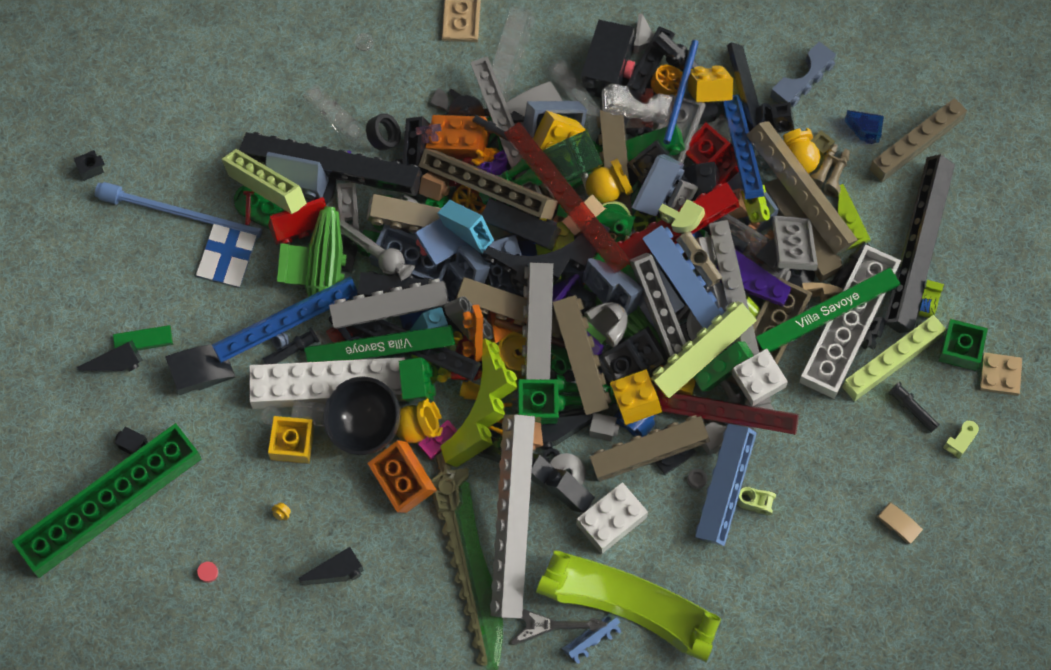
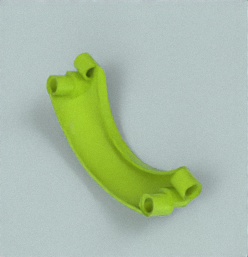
M557 550L553 552L545 574L542 576L536 593L558 602L589 606L624 617L659 635L682 653L707 662L713 647L712 642L721 622V618L716 614L710 613L693 602L652 582L622 570Z

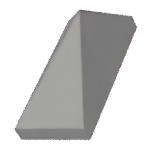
M639 14L634 44L635 54L647 48L654 36L643 14Z

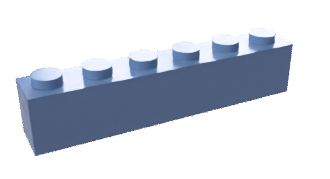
M661 225L642 239L702 328L707 329L712 324L711 321L717 315L724 314L725 311L722 307L718 309L714 303L717 299L711 291L707 293L703 287L706 283L700 275H695L693 272L695 267L690 259H684L682 256L684 251L679 243L674 244L672 241L673 234L669 228H663Z
M728 424L727 429L723 433V443L718 451V460L712 471L713 477L707 489L706 502L702 507L701 519L696 527L695 537L702 541L725 546L757 434L748 427Z

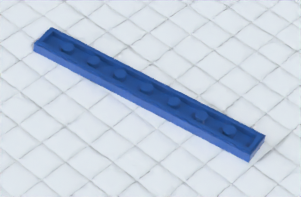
M740 94L733 95L732 100L722 101L744 196L745 199L763 197L764 190L752 142L746 136L749 130Z
M350 276L212 344V347L220 363L329 310V305L334 304L335 300L346 299L347 301L354 296H358L357 288Z

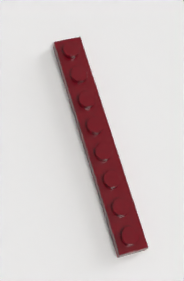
M655 389L661 409L664 412L687 416H701L709 420L797 434L799 414L675 393L668 398L661 390Z

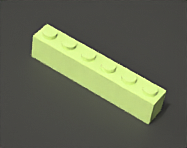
M235 149L222 158L229 177L287 212L293 214L307 204L299 185L243 152Z
M737 301L729 304L724 314L717 315L707 329H701L696 334L698 337L693 341L686 342L682 346L683 350L670 356L667 360L668 363L664 367L660 366L652 373L653 376L650 379L666 397L670 398L757 321L742 302Z
M934 315L848 377L844 381L842 388L855 402L940 339L946 328Z

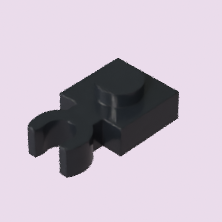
M874 317L860 345L864 350L867 349V346L872 350L875 349L877 344L876 338H881L885 327V319L883 317Z

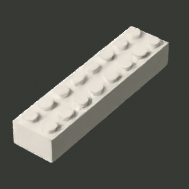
M865 245L843 291L890 267L895 274L901 260ZM886 293L827 323L799 383L835 399Z
M405 357L250 365V403L252 409L322 406L326 404L327 399L330 398L338 385L348 379L361 376L382 381L394 392L398 402L404 401L402 399L399 361L405 360Z

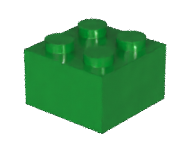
M950 319L944 333L938 362L976 371L981 364L988 328Z
M423 358L400 360L399 370L402 399L410 404H417L425 399H429V402L434 401L433 396H436V388L432 384L431 379L434 376L433 366Z
M519 379L518 415L535 416V422L541 424H557L559 418L558 380Z

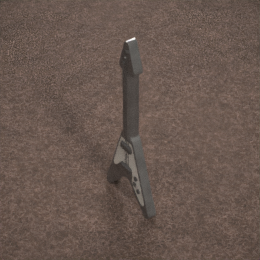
M522 609V618L527 625L511 643L516 645L551 632L554 629H590L593 632L606 627L607 623L595 618H591L590 621H554Z

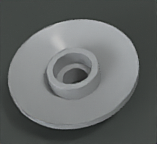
M564 453L557 455L550 461V464L556 469H569L571 475L581 485L583 484L586 474L585 467L577 456Z

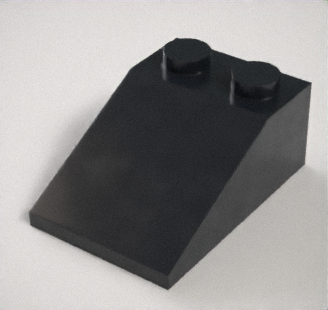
M715 161L699 163L683 169L689 183L698 187L691 200L692 202L699 195L711 192L716 185L720 184L719 169Z

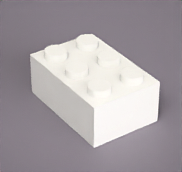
M622 482L579 516L576 525L597 550L603 554L647 518L648 511Z

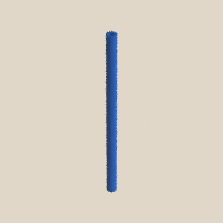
M697 40L691 41L663 143L667 145L671 143L699 43Z

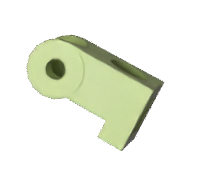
M965 421L959 429L957 438L953 439L950 437L943 448L960 459L979 431L978 425L973 421Z

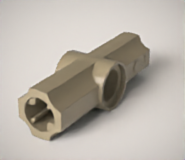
M690 231L685 232L676 239V242L679 243L708 287L714 286L723 279L707 253L702 249ZM697 255H702L705 259L702 263H696L694 258Z

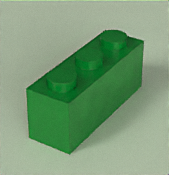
M675 125L671 143L668 145L663 143L667 126L627 140L628 162L657 139H659L670 155H677L681 151L686 150L681 130Z
M737 341L714 358L693 378L702 391H710L730 377L735 366L753 357L754 354L745 341Z

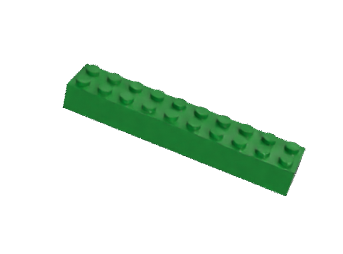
M175 423L14 539L12 543L33 572L40 578L198 463L202 458L197 449Z

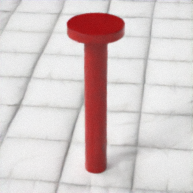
M243 191V195H246L245 225H250L251 196L254 195V192Z

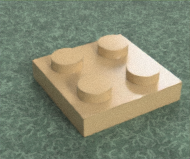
M984 352L980 390L1019 396L1022 358Z

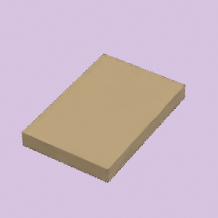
M444 0L442 41L478 42L481 0Z

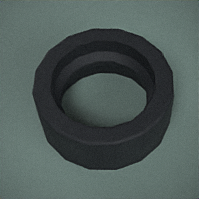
M380 114L369 119L366 124L367 139L375 149L385 151L398 145L401 139L399 124L393 116ZM379 123L386 128L388 141L382 138L379 132Z

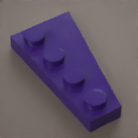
M735 250L745 292L784 307L791 287Z

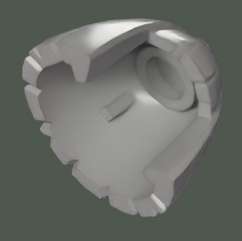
M613 302L604 303L584 313V317L587 318L588 322L606 337V344L615 347L619 343L627 327V313L620 304Z

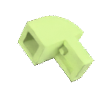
M688 199L680 212L664 204L659 208L661 219L666 223H672V229L676 233L693 231L705 215L703 207Z

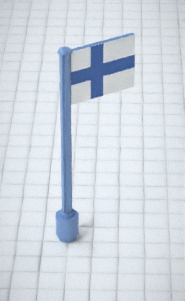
M106 182L98 183L95 189V197L101 201L116 205L119 201H125L213 225L196 276L240 288L256 239L262 235L260 227L255 228L127 194L122 191L121 186Z

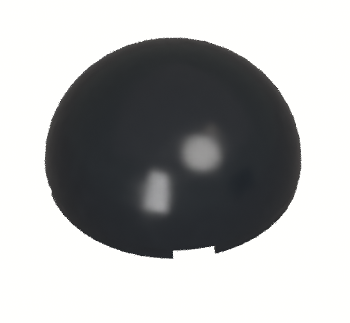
M362 376L348 379L338 385L330 398L327 399L323 413L325 431L330 440L342 451L354 455H369L385 448L395 437L401 420L400 405L394 392L382 381Z

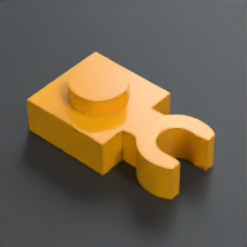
M485 148L484 152L476 150L475 153L478 154V157L472 159V162L477 166L483 162H492L494 155L500 151L496 148Z

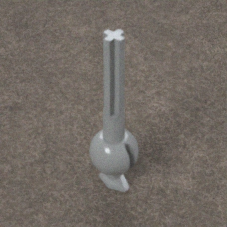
M342 219L340 220L341 233L378 259L380 269L388 275L399 273L401 281L411 275L415 267L414 265L404 264L403 254L395 248L383 249Z

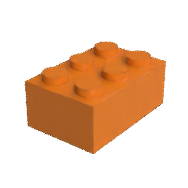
M432 115L426 149L436 150L456 159L467 157L476 159L478 157V154L475 153L476 150L484 152V149L487 148L490 133L472 121L474 116ZM479 116L487 121L485 116Z
M397 440L368 462L369 467L397 512H409L437 491L408 442Z

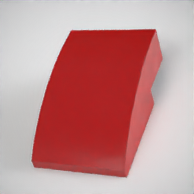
M705 123L692 136L689 143L690 147L685 154L695 164L715 161L719 169L720 184L728 183L739 172L733 146L708 123Z

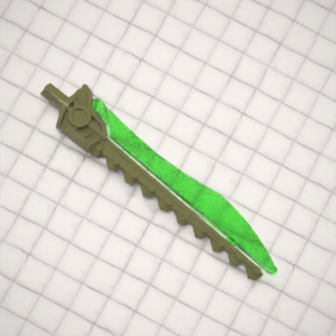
M439 453V455H436L440 472L431 479L437 491L432 495L438 513L437 516L440 520L446 521L442 533L445 536H450L446 548L449 552H454L450 562L453 568H458L454 580L458 584L463 585L459 597L467 601L463 610L466 616L471 617L467 628L470 632L476 633L472 645L475 649H480L476 660L477 663L482 666L488 665L482 635H486L492 667L494 670H498L503 643V617L491 616V585L493 580L480 546L470 483L466 482L469 476V469L451 470L450 464L445 463L443 454ZM459 488H461L463 504L459 509V516L483 621V626L481 627L455 514L460 506Z

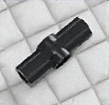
M662 31L652 44L666 56V62L669 65L679 68L683 72L689 52L688 49L682 44H676ZM693 61L691 69H694V67H698L700 65L696 61Z

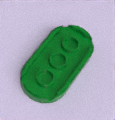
M243 185L234 195V206L237 212L245 217L246 195H243V191L253 190ZM256 192L251 196L250 220L269 229L268 222L270 216L286 211Z

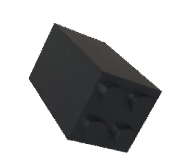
M598 20L581 73L583 94L588 97L595 96L604 100L613 98L615 101H618L619 92L624 81V68L626 62L630 60L634 49V27Z

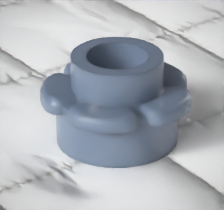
M281 333L272 337L271 341L276 349H280L289 343V338L287 334Z

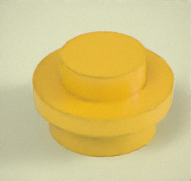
M279 502L272 507L273 516L280 521L288 520L291 510L287 505Z

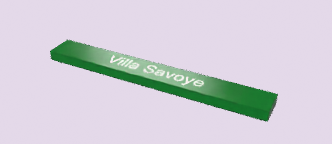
M890 267L756 336V341L762 351L768 349L769 352H772L900 285V282Z
M447 325L307 346L304 349L307 362L343 361L452 346L455 344L452 326Z

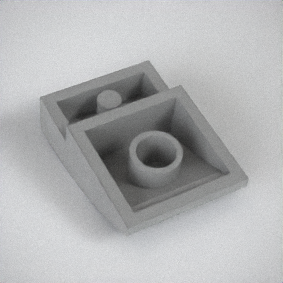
M549 81L506 102L510 113L516 111L525 117L527 101L563 100L552 82ZM524 122L514 123L519 138L521 140L524 139L522 136Z

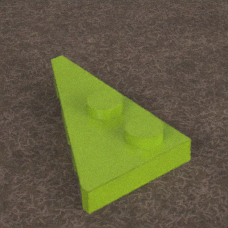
M841 184L837 213L858 239L847 249L849 250L860 246L863 241L868 243L871 239L844 184Z

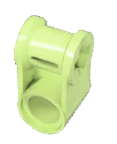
M744 487L740 490L737 505L740 508L760 514L772 515L773 510L771 507L776 494L770 491ZM742 495H748L751 501H744Z

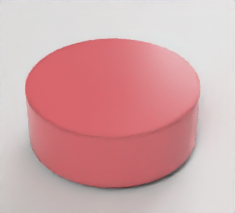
M628 60L626 62L623 78H631L635 66L634 61Z
M204 562L198 567L197 574L203 582L209 583L217 578L218 569L214 563Z

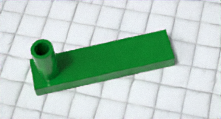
M562 196L557 216L566 218L583 202ZM605 208L595 220L610 228V231L630 236L635 217Z

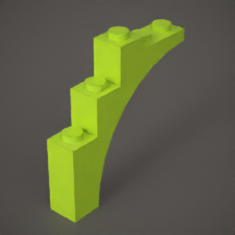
M483 339L482 378L477 399L463 425L450 439L440 446L445 463L455 467L460 466L493 445L491 432L488 427L504 418V404L501 399L518 389L517 377L512 370L505 368V364L499 354L500 349L495 342Z

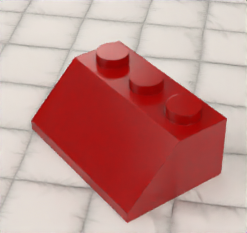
M324 197L308 202L293 214L283 211L270 216L268 226L276 246L281 243L290 244L296 238H299V240L305 239L310 236V233H313L319 212L324 210V206H326Z

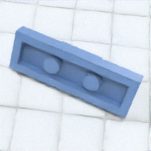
M611 613L600 620L607 623L606 627L593 632L587 629L562 648L564 653L579 664L578 655L580 653H583L585 657L589 656L585 650L587 647L598 644L603 636L610 640L613 639L610 635L612 629H615L617 633H621L620 628L617 626L620 621L616 616Z

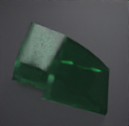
M588 130L569 137L533 156L548 191L583 177L584 174L603 165Z

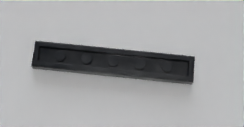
M731 42L727 45L750 132L757 126L756 108L759 107L744 47L743 45Z

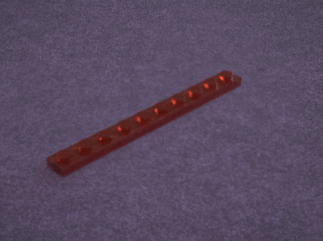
M518 122L505 131V137L556 201H558L611 270L617 273L631 262L627 255L522 124Z

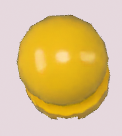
M799 128L784 134L783 141L807 173L810 174L816 169L820 161L819 149L811 142L813 139L811 130L806 128V131L801 132Z
M618 159L610 161L612 165L610 168H596L587 177L585 183L587 195L589 197L594 195L601 204L615 201L619 198L621 192H625L626 195L633 193L632 187Z
M429 399L422 400L417 405H407L400 409L401 420L396 433L400 440L409 444L419 443L426 437L435 438L442 434L443 427H439V419H442L440 411L434 402H429Z

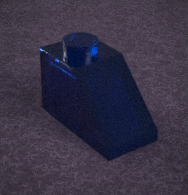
M847 110L844 121L857 137L868 144L879 143L884 116Z

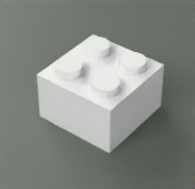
M768 349L735 366L732 370V375L751 406L758 404L787 386L788 381Z

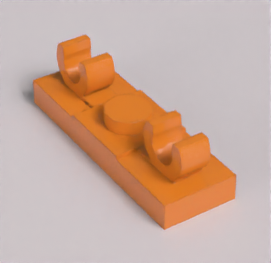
M478 304L472 305V313H463L464 328H469L468 337L471 342H462L464 348L462 350L463 355L466 357L473 355L477 362L482 361L483 315Z

